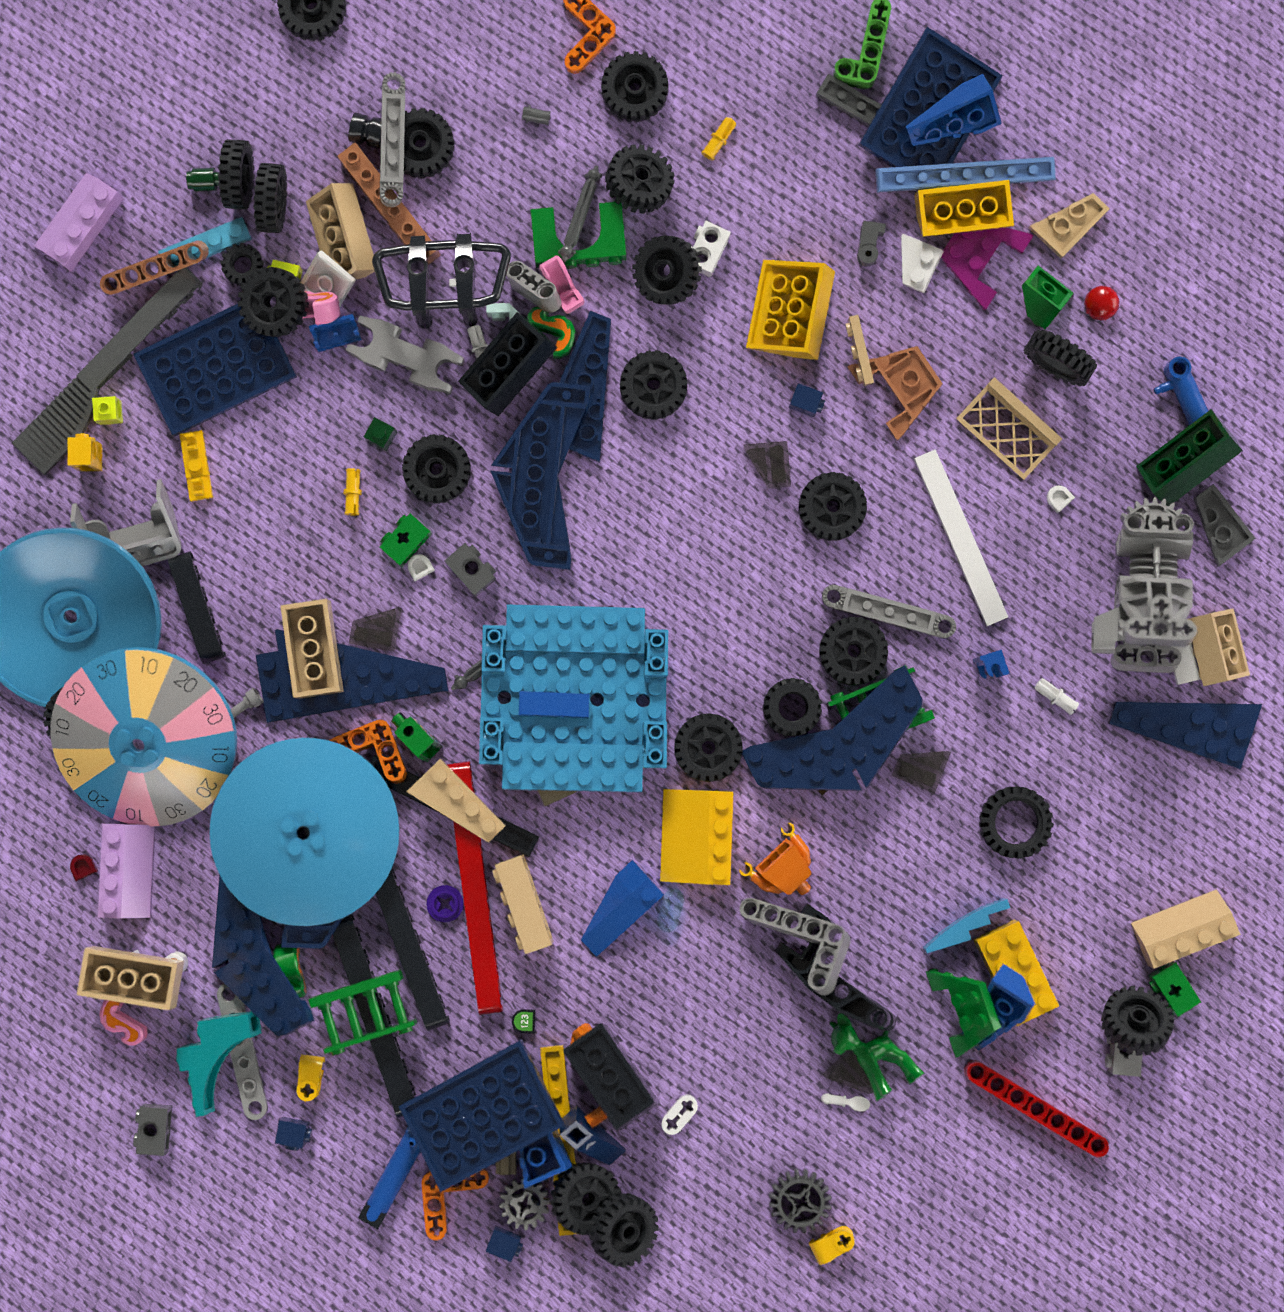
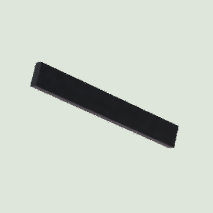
M373 756L370 763L381 774L390 789L438 812L407 792L420 777L407 771V776L403 782L398 784L391 783L384 775L378 756ZM389 763L393 769V773L390 775H393L395 778L398 777V772L401 770H398L394 764ZM497 816L506 826L493 840L530 857L539 836Z

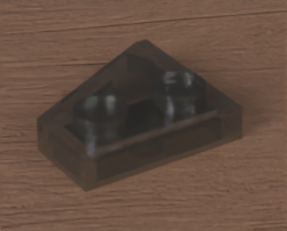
M787 441L743 444L745 453H747L768 489L791 487Z
M398 607L354 620L352 622L349 644L395 652L402 608Z
M941 751L899 755L891 776L935 793L951 752Z
M847 1050L822 1073L827 1079L864 1093L871 1094L873 1092L867 1075L859 1064L855 1053L851 1050Z

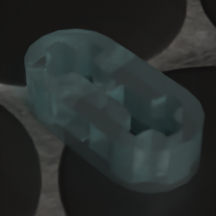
M669 889L665 892L657 924L664 932L675 930L679 922L684 904V896L678 889ZM674 892L677 893L680 902H676L674 908L670 909V900H667L668 895L672 896ZM668 911L672 912L671 920L674 921V925H669L668 928H665L661 919L666 918Z

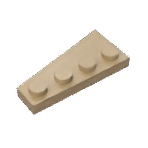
M442 759L438 760L407 791L487 842L491 841L506 826Z

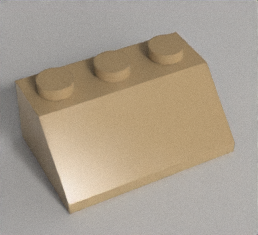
M1234 608L1187 619L1194 622L1197 628V633L1192 641L1193 654L1197 659L1198 673L1203 686L1250 675Z

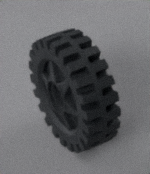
M277 0L278 11L283 24L289 32H292L296 37L299 36L302 40H324L325 36H332V32L339 30V25L343 24L344 16H346L345 0ZM312 2L317 3L314 9H307L308 4Z
M634 51L633 54L625 52L624 56L618 55L614 61L611 60L609 66L604 70L601 83L603 100L607 108L610 109V112L613 115L616 114L621 120L641 122V120L645 119L646 121L651 116L654 117L658 114V111L663 108L668 95L666 71L663 69L662 64L657 62L655 57H649L648 53L643 52V54H639V51ZM633 83H637L641 86V88L637 91H633L629 88V86Z
M412 108L411 112L406 110L404 174L410 175L413 178L420 177V179L426 176L433 177L435 176L434 174L442 172V169L449 165V161L453 157L455 146L452 130L447 121L439 113L436 114L431 109L426 111L425 108H420V110ZM420 139L426 141L423 147L415 146L416 141Z
M227 139L224 141L225 143H223V148L220 151V164L218 167L220 171L218 180H220L219 194L223 207L228 209L247 210L252 201V189L254 188L253 180L255 175L253 171L255 167L253 165V150L249 141Z
M635 144L630 145L629 149L627 146L623 147L621 151L618 150L613 156L606 171V189L610 190V197H616L614 202L618 205L622 202V208L627 210L628 206L631 207L630 212L636 213L637 209H639L640 214H644L646 210L648 213L653 212L654 209L658 210L667 201L673 189L675 175L674 172H671L672 166L667 164L668 159L665 156L660 158L661 153L658 150L655 154L652 153V147H648L647 150L644 149V145H639L638 148H636Z
M261 163L259 170H257L256 185L254 186L255 203L253 207L255 210V225L259 232L280 233L283 229L287 204V175L284 165Z
M675 236L654 237L650 241H646L644 243L645 246L638 249L639 255L634 257L636 264H632V269L635 270L632 276L637 281L634 284L636 288H640V294L646 296L645 298L653 301V303L663 305L677 304L687 300L686 298L693 294L692 291L697 289V281L701 280L699 272H702V266L698 264L701 260L700 257L696 256L697 251L691 248L692 245L689 242ZM666 265H668L670 268V272L667 276L664 273V268Z
M275 267L260 268V271L255 270L252 272V276H247L245 279L247 282L242 283L240 287L243 289L242 292L238 293L241 301H237L238 307H241L239 313L240 316L244 317V323L249 325V328L256 331V333L270 337L286 336L291 331L297 330V325H301L304 322L302 317H306L307 312L305 308L309 306V303L306 302L308 294L304 292L306 288L304 284L300 283L301 280L294 276L293 273ZM273 297H275L276 304L272 308L270 305V301Z
M659 350L641 352L636 357L631 358L624 367L620 378L621 396L629 410L637 416L651 420L663 419L672 415L682 405L687 393V376L683 366L674 356L671 357L670 354L662 353ZM656 380L660 383V387L657 390H650L647 386L648 382Z
M440 434L424 436L419 441L416 440L411 448H408L407 454L404 455L402 470L405 483L415 496L426 502L435 504L449 502L457 498L469 483L471 476L469 457L464 448L450 437ZM434 464H441L443 466L440 474L434 475L431 473V467Z
M829 472L820 474L804 487L800 495L798 505L800 519L804 527L812 535L817 536V538L827 541L845 539L856 532L864 521L867 512L865 492L857 481H854L850 476L844 475V473ZM835 501L839 506L838 511L830 512L827 509V502Z
M861 617L843 618L833 623L824 633L819 646V657L822 666L831 678L847 685H860L873 680L883 670L887 662L888 643L884 633L872 621ZM850 645H856L859 648L858 657H851L848 654V647Z
M711 713L700 714L686 721L679 729L674 743L675 757L681 769L690 777L704 782L718 781L730 775L738 766L743 750L740 733L734 724L723 716ZM705 741L714 743L715 750L712 754H705L702 751V744Z
M1129 986L1128 990L1126 987L1121 988L1120 991L1116 990L1108 998L1101 1017L1102 1030H1105V1036L1111 1037L1110 1042L1113 1045L1118 1043L1117 1048L1121 1051L1124 1047L1127 1048L1126 1053L1132 1054L1133 1050L1137 1056H1141L1143 1051L1145 1056L1151 1055L1152 1051L1154 1054L1159 1052L1168 1042L1175 1020L1174 1016H1172V1009L1167 1008V1001L1161 1002L1162 996L1157 994L1154 997V991L1149 989L1146 993L1144 992V987L1140 986L1137 991L1135 986Z
M588 1162L573 1164V1167L565 1170L564 1173L561 1172L558 1175L559 1180H555L553 1183L555 1186L554 1190L551 1189L550 1193L553 1196V1199H550V1205L553 1206L551 1210L556 1216V1220L573 1233L580 1235L593 1233L590 1230V1224H595L592 1218L594 1215H599L596 1211L598 1207L604 1208L603 1202L605 1200L611 1202V1196L615 1195L618 1197V1194L621 1193L620 1187L617 1186L619 1184L617 1179L607 1169ZM589 1193L588 1202L583 1204L584 1195Z
M619 1193L618 1197L615 1195L610 1197L611 1202L605 1200L603 1202L604 1208L598 1207L596 1211L599 1215H594L592 1218L595 1224H590V1230L593 1233L589 1234V1237L593 1241L591 1246L595 1249L594 1251L597 1255L614 1266L624 1268L627 1265L633 1266L634 1261L637 1263L641 1262V1255L646 1257L649 1254L647 1248H653L654 1244L651 1241L657 1240L658 1235L654 1231H659V1225L656 1224L658 1222V1217L654 1215L656 1212L649 1203L630 1193Z

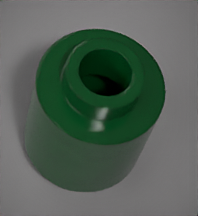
M194 168L192 171H187V187L189 190H194V192L217 191V186H219L220 182L218 174L220 172H216L215 168Z

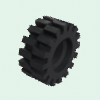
M235 243L232 244L233 248L230 249L228 247L226 249V254H222L223 260H221L220 264L226 278L231 283L241 287L242 283L247 282L245 280L247 276H252V272L255 270L260 271V268H263L264 261L260 253L252 245H245L244 243L237 245ZM240 257H247L251 261V267L245 273H238L234 268L235 261Z

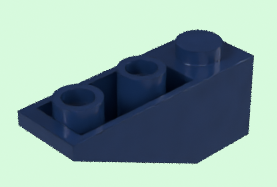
M575 1106L562 1118L565 1126L560 1128V1136L576 1150L607 1165L612 1164L626 1152V1148L601 1126L597 1125L592 1128L585 1118L587 1114L578 1106Z

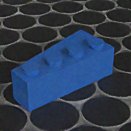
M558 1130L519 1150L520 1166L524 1177V1189L573 1167Z

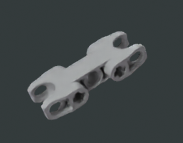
M359 317L357 322L373 332V340L366 347L348 344L346 348L347 353L358 358L365 365L385 372L389 362L397 366L401 364L406 367L405 369L412 371L408 380L410 383L429 391H439L451 395L452 386L437 377V369L440 365L447 362L463 366L465 359L462 356L431 339H425L423 347L420 348L399 339L402 332L400 327L382 319Z

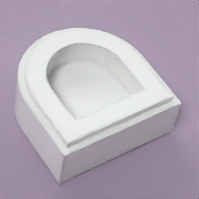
M1058 485L1048 491L1046 498L1053 510L1059 513L1075 497L1067 488Z
M414 555L408 561V570L415 582L435 571L430 560L424 555Z

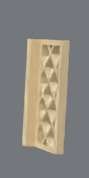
M995 377L956 418L1023 480L1062 440L1055 431ZM988 391L995 398V407L981 408V398ZM998 401H999L1004 407H998ZM979 402V408H973ZM1008 409L1012 413V423H998V410ZM995 410L996 423L982 424V411ZM969 411H979V424L970 425L963 417ZM1015 417L1018 418L1021 422H1015ZM1012 425L1013 439H999V426ZM1015 425H1025L1028 427L1029 438L1015 439ZM996 426V440H986L982 434V427ZM973 427H979L980 434ZM1032 432L1037 436V438H1032ZM1032 440H1042L1048 446L1042 454H1032ZM1013 441V455H1003L1000 453L999 442ZM1016 441H1029V454L1016 455ZM991 442H996L997 449L991 444ZM1039 456L1033 463V457ZM1016 457H1030V467L1024 473L1016 467ZM1007 458H1013V463L1010 462Z

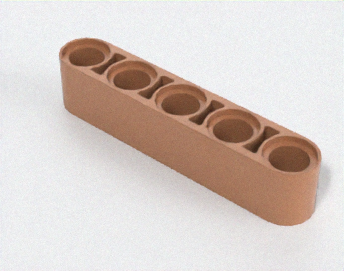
M193 241L110 272L101 278L100 288L106 294L112 295L191 266L207 258L209 254L208 246L203 241ZM193 246L200 250L199 258L193 256L191 251ZM172 254L178 256L179 265L172 263ZM151 262L158 265V273H154L151 270ZM130 270H134L137 273V281L130 277ZM110 277L117 281V288H113L110 285Z

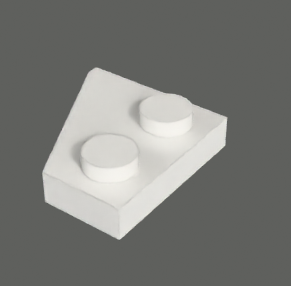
M902 234L903 285L925 293L943 254V250Z

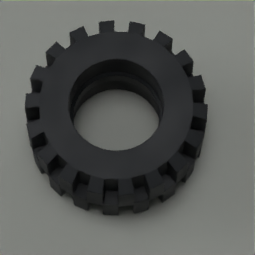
M784 679L768 690L764 698V718L775 732L784 736H799L813 729L816 723H818L820 714H822V701L819 698L818 691L813 688L812 684L802 679ZM787 694H797L805 701V714L797 721H788L779 712V702Z

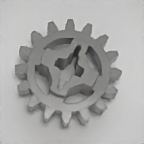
M522 1177L521 1183L513 1179V1187L505 1186V1190L508 1193H501L500 1198L505 1201L500 1202L499 1207L505 1208L501 1215L502 1217L509 1216L508 1224L514 1221L516 1222V1229L519 1228L520 1224H523L524 1229L527 1230L529 1224H532L535 1228L537 1227V1220L544 1221L545 1217L542 1213L548 1214L549 1208L545 1207V1205L550 1204V1199L544 1198L548 1194V1190L541 1191V1182L525 1188V1191L520 1194H515L516 1190L524 1188V1177ZM533 1191L538 1195L540 1203L534 1199ZM528 1194L529 1205H527L526 1208H524L523 1212H521V1202L526 1198V1195ZM510 1205L515 1207L517 1215L512 1212ZM531 1212L535 1213L532 1217L524 1218L525 1215Z

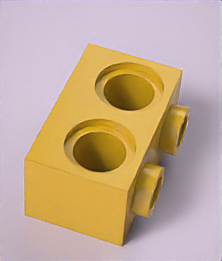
M78 433L75 434V437H68L67 465L79 472L102 471V444L96 441L95 438L89 437V434Z

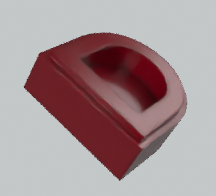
M86 854L75 856L70 863V870L75 881L98 872L93 859Z

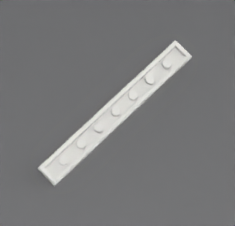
M936 449L914 458L986 627L1008 618Z

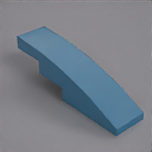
M1002 898L960 917L932 938L923 947L924 952L930 953L972 940L969 930L991 924L988 915L1009 909L1008 899Z

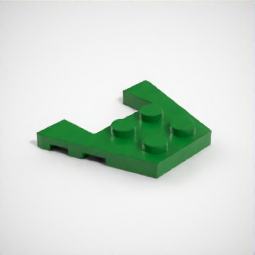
M935 968L926 971L932 991L949 990L951 1003L955 1007L959 1018V1025L964 1034L949 1037L956 1058L964 1055L982 1040L1001 1028L985 982L964 976L960 978L955 977L953 973H941Z

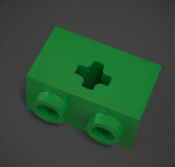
M411 513L408 516L403 515L396 523L397 528L392 533H386L380 541L382 543L380 548L401 567L407 563L432 535V532ZM409 534L407 537L409 542L407 544L405 542L399 544L401 542L400 535L406 536Z
M1172 961L1164 964L1148 975L1151 980L1148 982L1150 988L1155 994L1159 993L1162 999L1167 1001V1008L1172 1009V1015L1179 1017L1201 1003V1000L1176 962ZM1170 985L1176 987V988L1174 989V992H1175L1174 995L1171 994V993H1168V992L1171 991Z

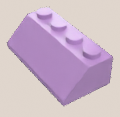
M86 173L34 247L72 272L124 198L100 179Z
M102 824L98 918H150L155 826Z

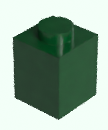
M374 417L363 437L367 442L387 452L397 431L394 427Z

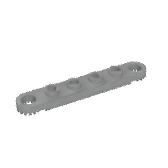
M396 72L386 74L382 81L379 196L381 202L387 207L398 206L403 198L405 80L403 76ZM390 80H396L399 82L400 87L391 90L387 83ZM387 190H394L397 192L398 197L395 200H389L385 196V192Z
M830 585L822 592L823 603L832 609L939 638H948L956 631V622L948 615L838 585ZM831 590L837 591L840 595V599L836 603L828 601L827 594ZM946 620L950 623L951 628L948 633L939 631L938 624L940 621Z
M222 984L217 991L221 1016L246 1012L244 1003L236 995L230 1001L223 997V991L227 986ZM247 1038L239 1043L230 1054L244 1113L249 1119L258 1120L266 1114L268 1104L252 1038ZM257 1101L261 1104L262 1111L259 1114H253L250 1111L249 1106L251 1102Z

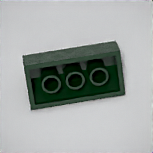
M1210 409L1136 467L1152 493L1161 502L1163 499H1166V506L1169 507L1173 502H1176L1240 454L1243 449L1214 411Z

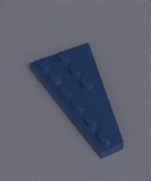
M590 310L559 383L591 386L589 402L569 450L600 463L611 319Z

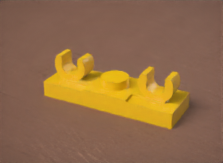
M203 431L179 434L190 501L213 498Z

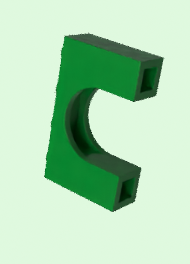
M615 202L599 203L601 223L599 238L589 248L576 250V254H573L564 263L566 269H574L578 264L596 267L600 265V262H609V265L622 264L623 260H626L622 202L619 205ZM553 207L531 209L536 268H539L542 263L554 256H559L562 260L558 250H561L564 245L556 235Z

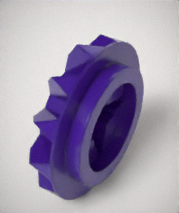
M442 885L430 892L426 905L432 918L439 922H451L461 914L464 903L458 889L450 885ZM438 896L444 900L452 896L449 904L453 911L448 908L438 911L442 904Z

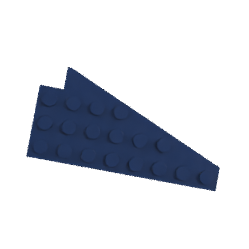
M275 630L278 651L256 655L267 723L449 691L445 668L337 643L344 692L296 699L293 698L284 630Z

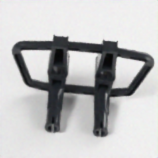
M471 233L457 234L456 240L426 241L425 235L411 236L410 244L382 248L375 252L372 258V265L384 303L390 308L412 311L413 316H416L418 319V325L421 328H424V324H426V328L431 327L433 321L430 310L457 308L459 313L462 314L464 324L470 327L469 322H471L472 326L478 322L476 308L496 303L500 299L511 253L508 247L501 243L472 241ZM455 250L453 265L456 277L457 299L428 300L430 273L427 251ZM473 251L498 252L502 255L491 295L480 298L474 297L476 270ZM409 254L407 270L411 301L392 298L381 263L383 258ZM464 267L470 268L467 271H461ZM416 270H423L421 273H414Z

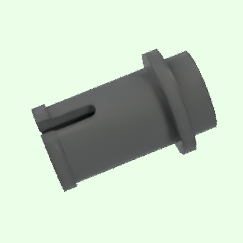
M531 105L528 107L524 106L522 120H525L526 123L530 121L548 126L551 111L531 108Z

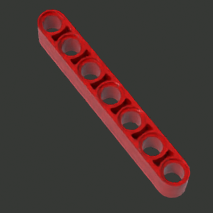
M971 1060L965 1064V1076L982 1089L1095 1157H1103L1108 1153V1141L1089 1127L982 1062ZM974 1066L981 1067V1073L977 1077H971L970 1071ZM995 1078H1000V1087L991 1089V1081ZM1019 1090L1021 1092L1020 1099L1018 1101H1011L1012 1092ZM1034 1103H1040V1111L1035 1114L1031 1113V1106ZM1055 1115H1060V1123L1056 1126H1052V1117ZM1076 1127H1080V1135L1072 1138L1071 1131ZM1099 1139L1101 1141L1099 1149L1092 1150V1142Z

